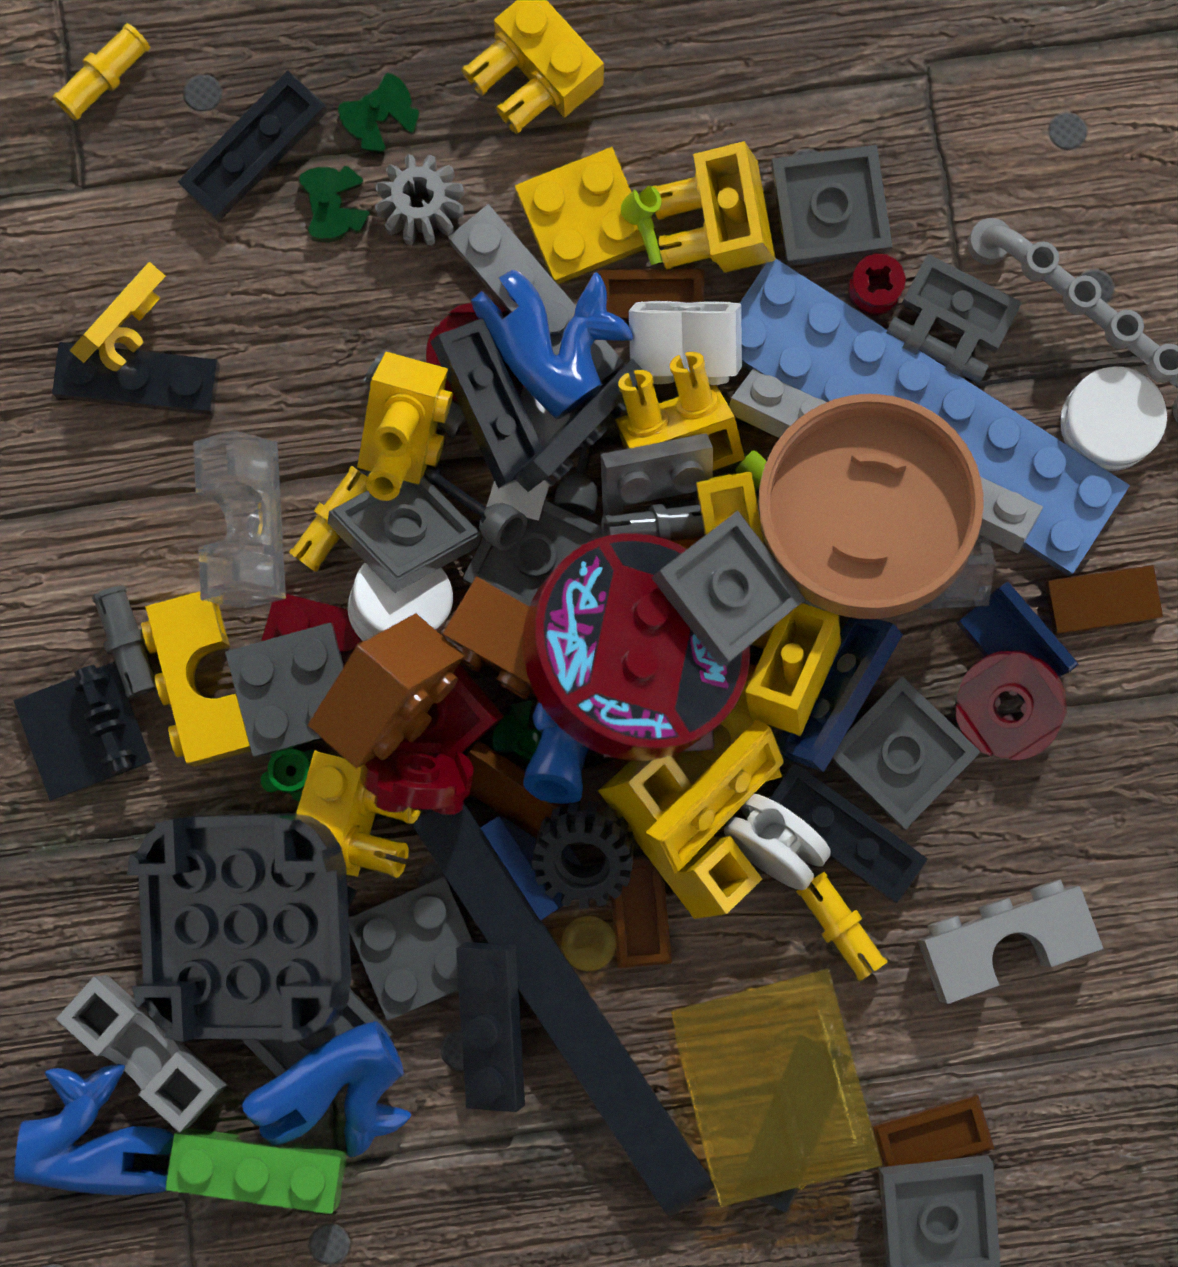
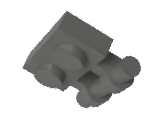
M927 254L901 305L919 314L914 326L894 317L886 333L905 342L902 348L914 354H917L920 350L945 366V370L958 377L962 375L979 384L989 365L971 357V353L976 344L995 353L1022 302ZM933 322L962 336L956 348L928 334Z

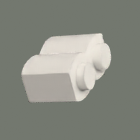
M647 301L636 302L630 308L629 328L633 336V340L629 341L630 360L633 358L643 370L649 371L652 374L653 384L675 382L669 364L677 355H680L684 369L687 368L689 371L685 352H698L703 355L709 385L725 384L729 382V376H736L742 367L740 303Z

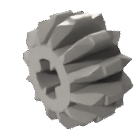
M408 154L405 157L406 170L401 171L397 166L389 164L386 172L391 182L383 181L377 183L375 188L377 195L383 198V200L375 205L376 212L379 217L388 218L385 228L390 235L403 230L405 244L412 245L416 240L417 234L423 233L426 244L432 246L435 243L433 230L438 228L443 234L449 236L454 230L448 218L456 219L463 217V205L457 202V200L464 196L463 185L452 182L455 174L454 169L450 165L436 171V158L431 154L425 158L422 167L416 166L415 158L413 155ZM417 193H427L430 203L427 204L423 200V207H412L410 197L413 196L415 200H418Z

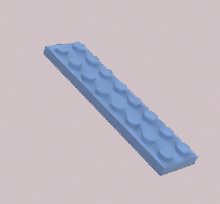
M775 258L776 261L767 262L740 302L742 366L749 371H752L754 368L764 375L776 377L780 381L825 402L850 395L882 394L907 399L931 410L945 420L964 440L973 455L981 477L1043 506L1036 524L1022 547L1067 576H1071L1130 485L962 377H958L945 370V366L920 350L917 354H914L902 348L905 342L886 333L887 329Z

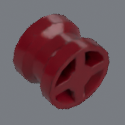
M887 254L866 256L857 264L849 282L848 294L851 303L858 311L866 315L878 316L889 312L895 307L905 288L906 276L903 267L895 258ZM869 276H879V278L869 279Z

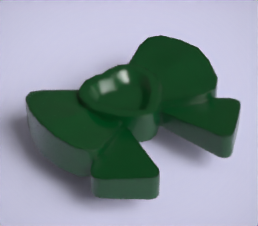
M386 73L378 88L362 97L359 101H344L338 107L340 121L346 132L357 141H362L361 148L369 152L384 153L386 151L377 124L385 123L389 115L409 134L415 132L419 119V110L411 107V96L406 85L393 73Z
M349 166L342 167L340 172L331 167H315L300 174L298 182L300 187L309 196L313 216L308 228L309 238L312 241L332 243L347 236L349 229L356 234L361 232L369 219V211L341 208V198L338 195L362 186L363 178Z
M527 700L509 705L506 711L507 715L499 721L490 740V748L500 755H513L528 764L542 736L537 729L527 730L532 707L531 701Z

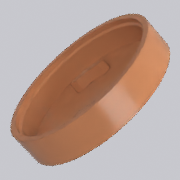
M858 394L837 398L817 406L797 419L783 433L772 449L763 470L759 490V517L764 545L803 597L812 604L829 612L860 619H880L902 615L924 606L942 594L956 580L970 558L980 531L984 509L983 487L979 470L972 453L959 434L945 420L931 410L907 399L882 394Z

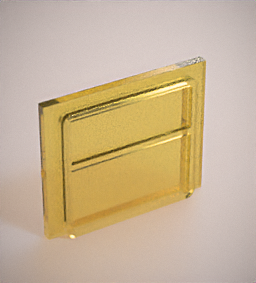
M829 969L758 988L750 987L740 993L671 1011L676 1031L675 1038L711 1180L715 1185L720 1207L793 1188L804 1189L809 1184L882 1166Z

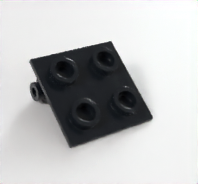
M115 661L96 668L95 665L83 667L74 672L75 677L13 700L50 801L152 762L130 700L125 696L126 691Z

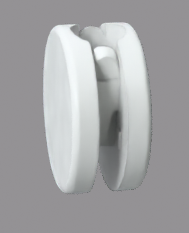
M1106 367L1086 376L1068 395L1061 411V432L1066 445L1105 470L1118 471L1135 465L1159 444L1166 428L1167 409L1160 390L1147 376L1126 367Z
M364 563L356 575L349 595V620L354 631L362 641H366L415 613L441 634L452 609V586L444 570L439 568L394 593Z
M753 794L741 807V811L747 818V821L732 817L724 827L725 836H731L746 858L774 879L794 889H806L814 879V874L805 862L814 866H823L831 854L829 846L812 827L797 815L767 797Z

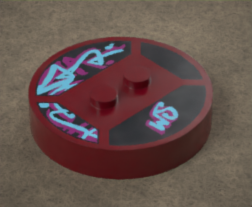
M622 533L597 538L577 548L561 561L540 586L529 606L524 623V664L530 684L540 704L552 720L570 737L582 745L610 757L635 761L655 760L677 754L691 747L717 727L732 711L741 696L748 675L750 645L728 663L719 667L651 578L687 550V548L664 538L639 533Z

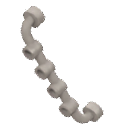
M996 218L983 219L975 225L969 235L967 245L969 253L977 262L986 265L996 264L1003 260L1007 253L1011 254L1021 262V270L1026 278L1031 281L1046 282L1063 296L1064 307L1074 315H1087L1105 330V339L1112 347L1117 349L1128 348L1146 363L1147 373L1153 380L1161 383L1170 382L1178 389V346L1175 344L1159 346L1143 333V319L1137 312L1133 310L1115 311L1100 298L1101 286L1096 279L1086 275L1074 278L1058 265L1059 253L1052 244L1048 242L1032 244L1018 232L1010 229L1005 222ZM1178 396L1173 403V415L1177 423Z

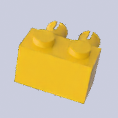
M547 0L515 1L494 19V37L496 41L472 62L461 68L466 80L471 86L476 83L477 86L474 88L482 96L515 66L520 68L530 79L505 102L500 103L496 107L501 119L505 124L510 121L509 128L516 134L521 132L524 126L550 104L565 118L604 85L603 61Z
M745 141L693 154L696 168L695 177L653 186L660 193L662 199L661 207L655 213L658 220L700 208L703 209L705 220L704 227L668 236H659V246L665 249L661 250L660 253L666 269H673L675 266L711 258L726 273L776 261L758 161Z
M385 352L371 379L357 468L371 471L367 477L369 481L366 482V488L373 497L383 501L393 500L399 495V489L403 480L419 485L427 465L437 466L445 438L442 435L436 434L438 422L443 424L446 422L453 397V392L444 390L448 368Z
M685 352L689 371L687 368L684 369L680 355L671 360L669 364L670 370L674 376L679 397L659 404L653 385V377L649 371H633L638 390L636 387H633L629 373L623 375L618 381V387L622 393L628 415L615 419L624 449L707 433L713 446V471L745 459L735 416L718 386H709L702 354L698 352Z
M804 603L799 604L750 644L764 649L757 665L749 663L746 683L741 693L742 696H745V701L748 704L750 719L758 720L799 736L802 735L841 645L839 615Z
M314 751L296 814L314 817L331 830L342 847L346 874L358 877L360 867L389 874L391 877H399L406 865L387 860L385 856L390 854L408 859V845L404 842H395L370 835L375 814L414 824L421 811L408 807L405 811L399 813L380 810L374 805L375 795L367 791L360 781L361 767L356 769L345 758Z

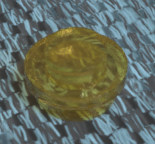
M593 916L580 917L571 922L563 933V954L567 961L577 969L584 971L598 970L608 964L615 953V934L612 928L600 918Z

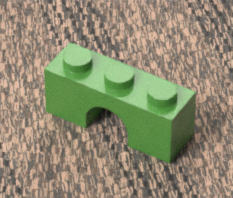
M187 1128L181 1132L174 1133L165 1190L333 1214L340 1204L347 1151L298 1143L273 1146L242 1140L236 1134Z

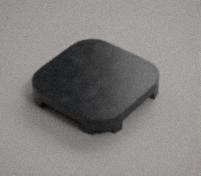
M295 813L202 815L155 823L156 828L146 835L138 852L129 855L127 876L138 875L143 983L132 986L136 1007L144 1005L154 1023L166 1031L164 1038L180 1042L191 1039H283V1043L321 1033L339 1020L349 1002L351 962L346 865L342 847L331 830L314 817Z

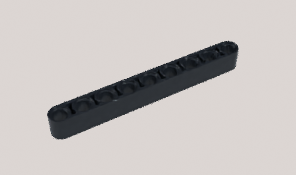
M464 801L462 810L452 815L441 814L432 809L411 808L421 811L417 821L412 826L487 941L492 944L516 945L519 990L669 1218L715 1188L716 1186L542 920L540 921Z

